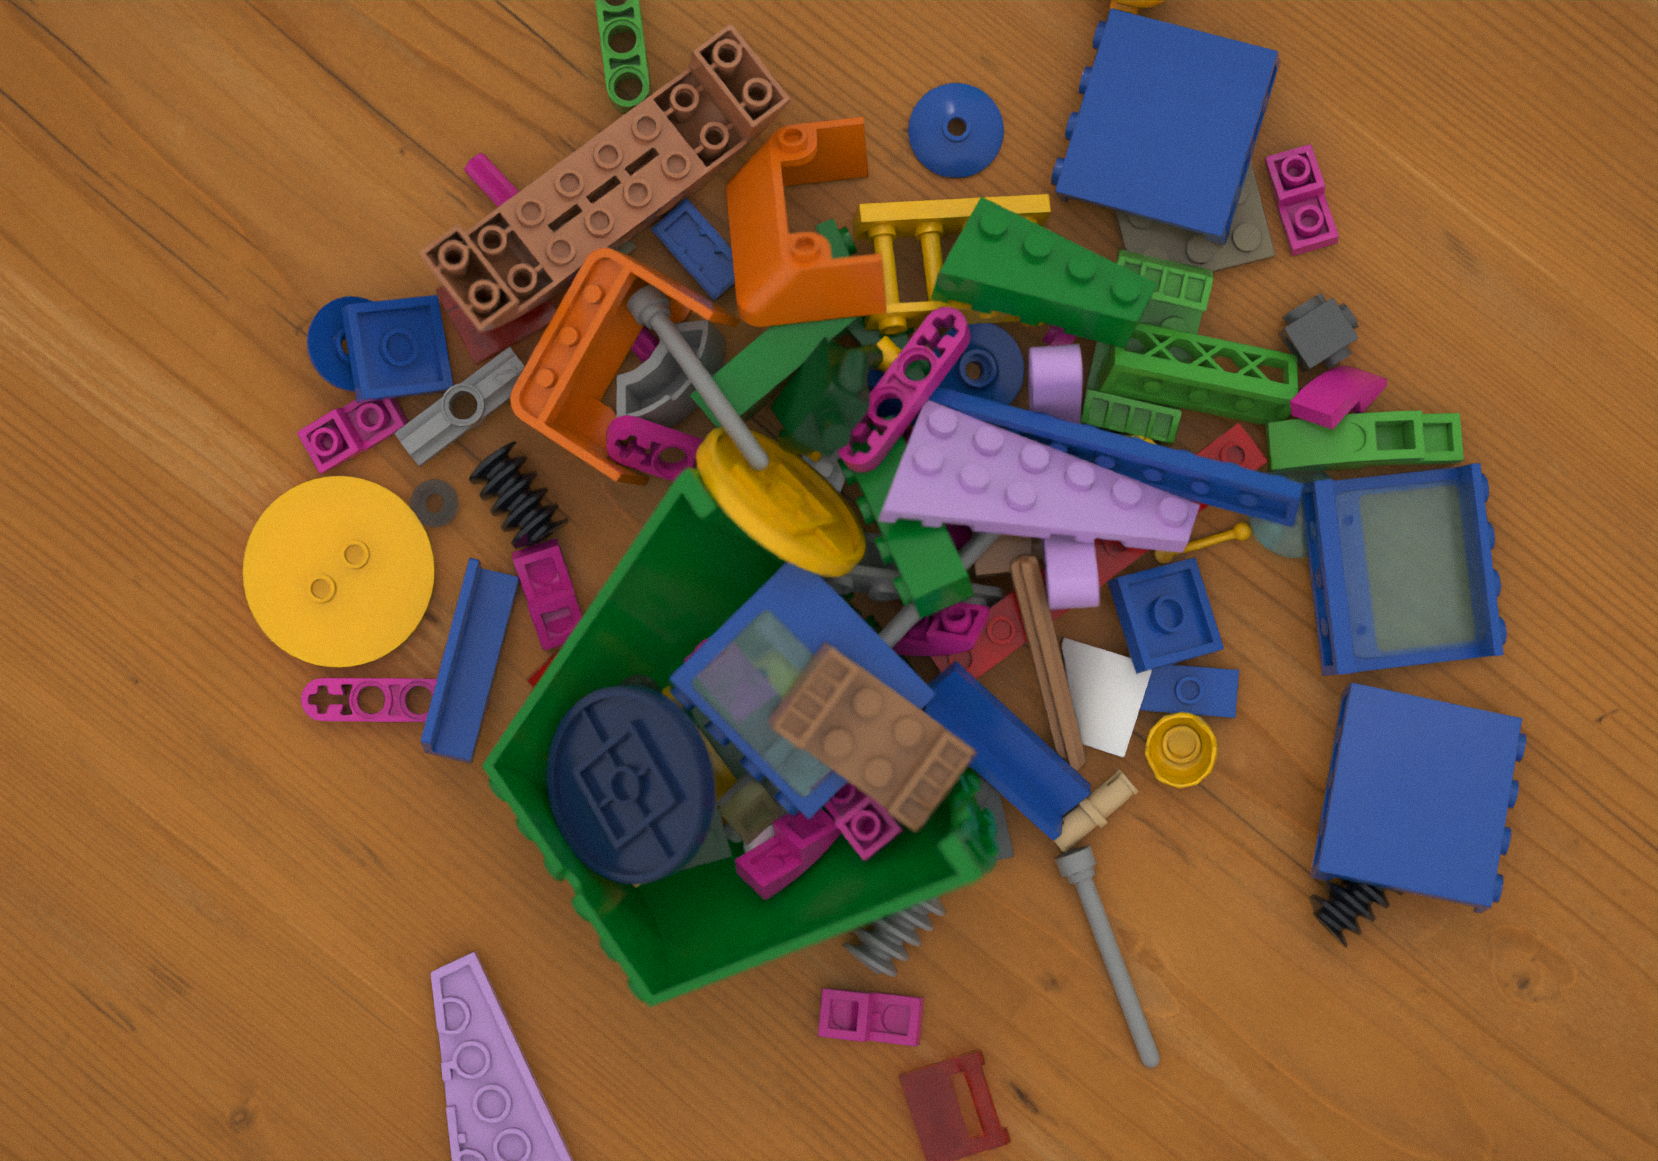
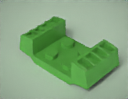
M1118 249L1116 264L1157 283L1139 323L1198 334L1202 313L1207 310L1214 279L1213 270ZM1131 338L1126 348H1124L1125 351L1145 354L1149 351L1139 339ZM1096 341L1081 405L1080 425L1089 424L1097 427L1099 430L1114 434L1140 435L1152 439L1159 446L1171 448L1175 441L1182 410L1177 407L1099 392V375L1110 358V345ZM1172 347L1168 350L1178 362L1191 363L1192 356L1185 349Z

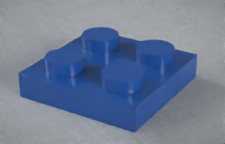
M438 295L347 304L341 308L357 403L443 393L453 386Z
M1196 558L1120 576L1108 581L1136 674L1212 654L1224 649Z

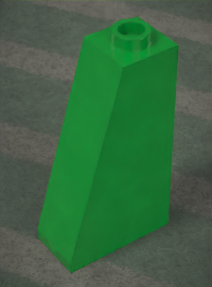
M866 315L771 326L711 377L742 421L746 422L784 389L824 337L834 342L839 341ZM695 390L690 395L717 428L722 427L699 392Z

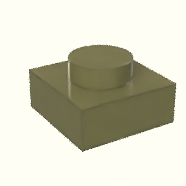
M755 778L744 788L734 793L730 800L718 810L747 845L784 813Z

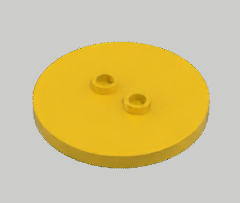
M723 427L712 430L698 447L696 461L704 483L725 512L742 529L767 549L802 569L833 577L844 576L850 573L865 555L866 541L858 518L833 485L797 454L785 452L778 442L750 430L769 458L768 466L762 471H756L749 465Z
M330 476L313 479L301 483L279 496L270 504L255 524L249 536L243 559V585L246 599L262 631L271 641L288 654L302 661L324 667L344 668L365 665L377 661L398 649L414 634L424 620L430 607L436 584V560L433 545L424 524L415 511L389 489L365 479L349 476Z

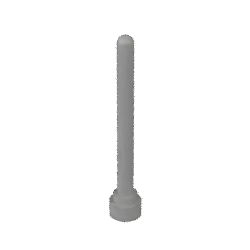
M647 285L636 291L629 299L627 308L637 323L656 331L749 465L756 471L764 470L769 464L767 454L670 319V301L664 292L653 285Z
M1085 845L1070 850L1067 854L1063 853L1054 858L1061 877L1066 876L1068 883L1074 884L1140 1059L1144 1066L1154 1068L1160 1062V1055L1092 876L1096 875L1093 866L1097 864L1090 845Z

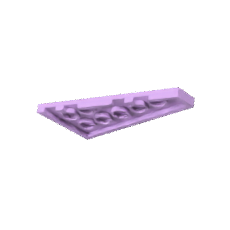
M927 400L921 409L878 521L895 523L897 518L922 520V526L938 528L941 527L942 522L969 525L973 531L1045 539H1049L1050 534L1070 535L1075 537V542L1093 543L1095 538L1121 541L1125 547L1182 553L1188 543L1200 504Z
M477 951L430 972L436 1026L439 1033L441 1050V1070L446 1094V1114L452 1161H574Z

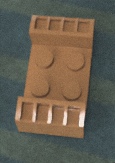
M826 641L767 720V723L773 730L800 750L804 749L885 807L890 815L916 833L922 831L978 754V751Z

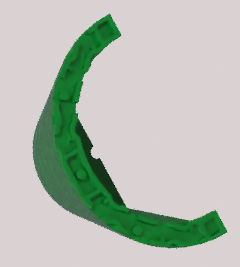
M687 468L678 475L482 764L483 769L490 778L488 784L492 792L500 800L508 803L517 816L516 825L519 831L528 840L535 842L544 855L543 863L550 875L557 881L562 882L566 879L571 884L575 896L571 899L574 910L582 919L592 924L601 937L599 944L603 952L612 961L619 963L628 976L627 984L629 989L638 1000L646 1003L649 1008L974 883L993 870L997 864L994 858L1000 853V845L995 838L998 835V829L994 813L988 807L981 811L975 795L981 791L979 785L982 782L978 773L970 765L920 833L914 832L898 820L904 832L870 860L864 862L841 832L834 843L814 864L793 882L766 900L756 893L736 872L735 859L747 853L743 848L744 841L734 843L727 838L731 857L681 870L666 878L641 884L637 888L633 884L614 882L602 877L588 868L573 853L557 827L547 790L549 750L554 734L563 717L580 699L603 688L637 685L657 692L662 691L667 686L673 688L675 684L669 677L684 664L683 659L693 653L695 647L701 641L710 638L787 561L767 549L742 529L713 497L704 483L699 470ZM853 592L838 594L860 617L862 616L861 611L856 609L849 601L855 596ZM760 614L732 640L751 664L755 657L774 647L754 628ZM872 614L864 620L877 634L883 630ZM898 654L901 657V659L918 675V673L915 671V669L907 660V658L904 655ZM763 668L758 669L761 674L766 678L768 677V673ZM695 677L692 680V684L725 716L718 702ZM696 706L692 710L695 722L738 780L747 771L739 762L744 754L732 742L726 747L720 744L704 727L710 719ZM785 760L776 769H778L785 762ZM768 778L761 784L762 786L766 783ZM823 805L821 808H822L834 821H836V820L833 818V816L830 814V812L826 809V807Z

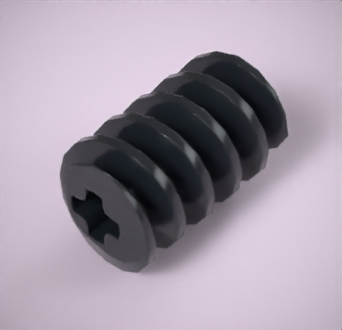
M513 441L481 461L470 475L469 481L473 485L487 482L479 496L483 501L498 498L490 512L494 517L508 514L501 525V529L505 533L519 530L511 542L516 549L536 545L564 527L569 520L552 521L551 517L557 511L559 505L553 503L542 506L540 502L549 490L547 487L534 490L530 488L538 474L536 471L521 474L519 470L527 460V457L525 455L513 458L509 456L510 451L517 443Z
M1340 879L1342 886L1326 881L1323 884V888L1327 894V900L1316 894H1312L1309 897L1314 910L1312 914L1346 948L1348 943L1343 934L1345 929L1360 935L1362 930L1357 921L1359 916L1371 922L1376 920L1371 904L1376 903L1386 909L1391 906L1385 894L1387 888ZM1389 889L1399 895H1402L1404 893L1401 891Z

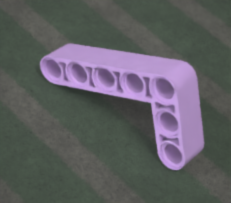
M1079 344L1030 347L1028 411L1044 412L1054 418L1080 424L1082 363ZM1050 534L1049 539L1041 538L1049 610L1099 606V584L1094 542H1075L1074 536Z

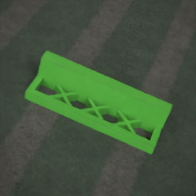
M1138 323L1131 338L1139 339L1149 351L1145 354H1139L1110 345V358L1099 375V392L1261 425L1287 420L1291 414L1290 401L1298 393L1297 355L1144 323ZM1172 347L1185 349L1195 361L1190 364L1178 362L1168 350ZM1218 356L1230 358L1241 370L1237 373L1224 371L1213 359ZM1265 365L1283 369V383L1270 381L1259 368Z

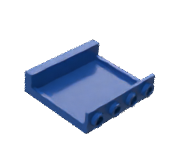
M1111 8L1107 22L1100 20L1097 25L1093 39V48L1098 49L1093 67L1086 66L1083 71L1079 85V94L1084 95L1079 113L1073 111L1069 117L1065 132V139L1070 140L1066 157H1058L1055 163L1051 185L1056 186L1055 192L1060 201L1068 202L1069 198L1200 233L1205 235L1207 241L1226 245L1281 63L1278 51Z
M1351 682L1342 692L1310 878L1330 881L1335 877L1472 906L1474 907L1473 912L1482 913L1491 908L1492 902L1498 903L1503 888V874L1497 873L1500 855H1506L1511 839V828L1505 826L1507 809H1513L1519 789L1518 780L1512 779L1515 761L1520 762L1522 760L1526 746V734L1520 733L1522 718Z

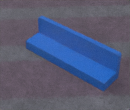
M469 558L421 737V744L425 753L469 764L473 763L520 584V579L517 576L483 569L478 559Z
M955 661L927 684L936 695L921 710L978 751L970 766L1051 840H1056L1062 835V816L1090 795L1091 784Z

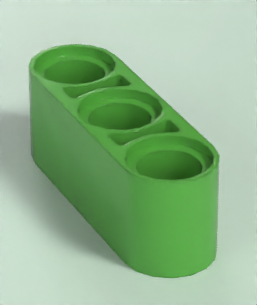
M595 0L606 89L612 105L617 111L626 114L652 95L640 0H627L622 5L612 6L605 0ZM627 32L634 35L636 44L629 52L617 53L610 47L613 37L617 34ZM627 79H634L642 85L640 95L631 101L623 100L616 95L619 84Z

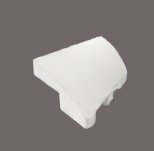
M1063 638L1061 652L1064 657L1068 688L1082 744L1124 757L1152 670L1136 674L1131 658Z

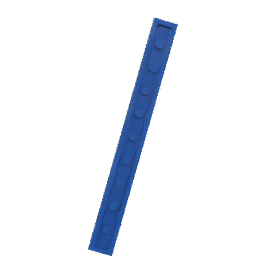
M869 369L867 379L869 394L883 377V372ZM937 387L928 399L1181 498L1294 527L1304 484L1291 481L1284 476L1269 475L1242 468L1232 462L1208 459L1194 455L1187 450H1175L1148 443L1138 437L1114 434L1099 430L1097 427L1089 424L1080 425L1054 418L1044 412H1032L1005 405L998 400H986L960 393L949 387ZM896 398L886 399L880 403L877 409V416L886 418L893 415V418H896L902 410L903 403ZM921 410L909 425L915 426Z

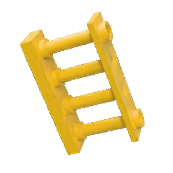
M1049 194L983 197L1042 227L1051 213ZM980 198L858 205L852 221L854 240L868 239L870 243L874 244V253L882 254L887 312L866 315L864 320L865 330H879V333L884 335L900 334L907 331L908 328L920 327L930 313L941 307L958 309L964 315L967 324L1020 321L1018 316L994 310L991 311V314L971 310L972 305L954 300H949L948 304L931 300L939 271L943 266L940 238L944 235L961 234ZM897 237H916L918 241H921L928 301L900 303L893 241ZM1022 323V325H1024V326H1030V327L1034 326V325Z

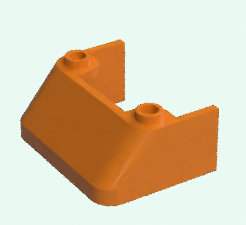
M863 117L793 124L781 127L763 143L727 182L726 196L739 316L747 324L756 327H766L887 313L881 253L832 259L830 244L822 235L813 232L791 234L788 232L783 186L869 177Z
M600 248L591 252L583 262L511 392L510 403L514 414L520 420L615 482L646 486L650 479L649 476L637 469L614 461L608 455L606 431L612 420L617 418V411L601 401L643 328L642 325L637 323L627 308L629 299L639 289L647 285H653L664 292L669 299L670 319L673 323L687 322L693 311L708 321L734 328L737 327L741 319L668 275L620 251Z

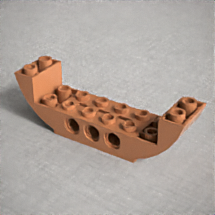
M730 23L692 51L689 66L686 70L464 232L460 225L456 224L418 252V254L479 332L500 327L531 311L551 297H556L568 288L586 257L591 252L600 248L618 250L629 240L634 239L677 207L686 198H689L704 187L712 177L736 158L775 120L791 99Z

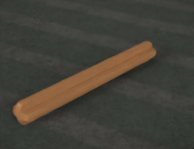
M1020 554L1010 561L1009 568L1054 751L1072 768L1079 771L1080 767L1086 764V758L1051 613L1048 608L1038 560L1033 554Z

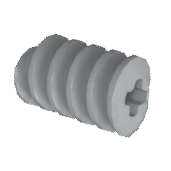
M935 897L870 922L873 927L871 931L860 927L855 928L854 932L861 944L856 946L844 942L842 946L876 974L883 973L895 977L898 970L891 959L895 958L907 962L910 955L903 944L908 943L919 947L922 944V940L915 929L920 928L931 932L934 929V925L928 913L943 917L947 911L940 899Z

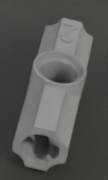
M508 347L462 383L449 387L442 398L394 434L420 467L466 432L481 426L490 414L508 402L512 389L525 365L511 347ZM464 394L475 396L477 400L475 414L468 419L456 418L453 412L455 400Z

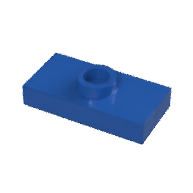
M688 198L682 201L651 229L654 235L714 302L719 300L735 285L732 248Z
M1168 665L1153 669L1139 710L1167 713L1183 711L1195 715L1235 718L1239 670Z

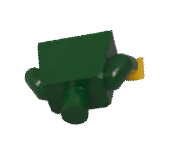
M884 336L876 345L868 344L851 349H846L829 338L824 337L770 405L771 410L784 427L778 435L780 447L788 453L806 455L816 463L820 461L822 454L831 456L836 450L844 448L851 439V431L870 407L867 383L869 369L878 367L885 374L902 350L888 336Z

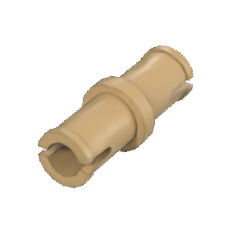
M1119 768L1115 771L1116 773L1062 817V835L1054 840V842L1065 854L1095 827L1099 826L1102 829L1108 824L1106 820L1108 816L1134 794L1139 793L1137 788Z

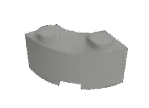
M708 320L674 323L708 373L713 376L721 369L723 363L725 337ZM661 339L647 361L633 371L617 375V418L626 415L636 416L671 428L688 417L698 407L697 403L690 396L696 388Z

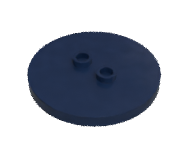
M621 685L603 688L586 695L569 709L557 727L552 739L547 762V790L557 827L573 853L595 873L623 884H644L660 880L684 868L698 853L706 839L715 805V780L710 756L701 734L689 716L675 702L655 690L637 685Z

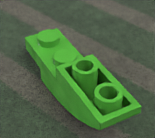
M1422 410L1347 414L1333 430L1303 419H1291L1265 424L1269 472L1354 470L1365 466L1457 464L1464 460L1460 413L1422 414Z

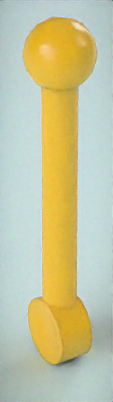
M1239 522L1231 530L1188 542L1182 553L1155 550L1154 558L1158 563L1166 564L1173 559V556L1235 538L1245 541L1251 535V528L1247 523Z

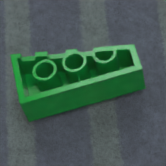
M981 197L939 271L931 300L948 304L950 299L972 305L971 310L991 314V311L994 310L1020 317L1019 322L1038 326L1039 322L1061 327L1066 334L1126 348L1147 308L1157 283Z
M891 415L889 417L884 418L883 420H891L894 418L893 415ZM873 424L868 425L871 432L875 429L880 436L884 434ZM901 435L883 461L874 470L858 473L850 470L841 458L837 459V462L848 486L856 483L861 497L855 500L866 525L875 523L880 536L875 538L874 542L885 566L894 563L899 573V577L892 579L903 605L907 606L913 603L919 618L922 619L974 596L969 576L943 522L941 527L938 528L922 526V520L897 518L895 523L878 521L907 447ZM867 440L863 444L855 441L851 445L855 455L858 452L867 454L871 450Z

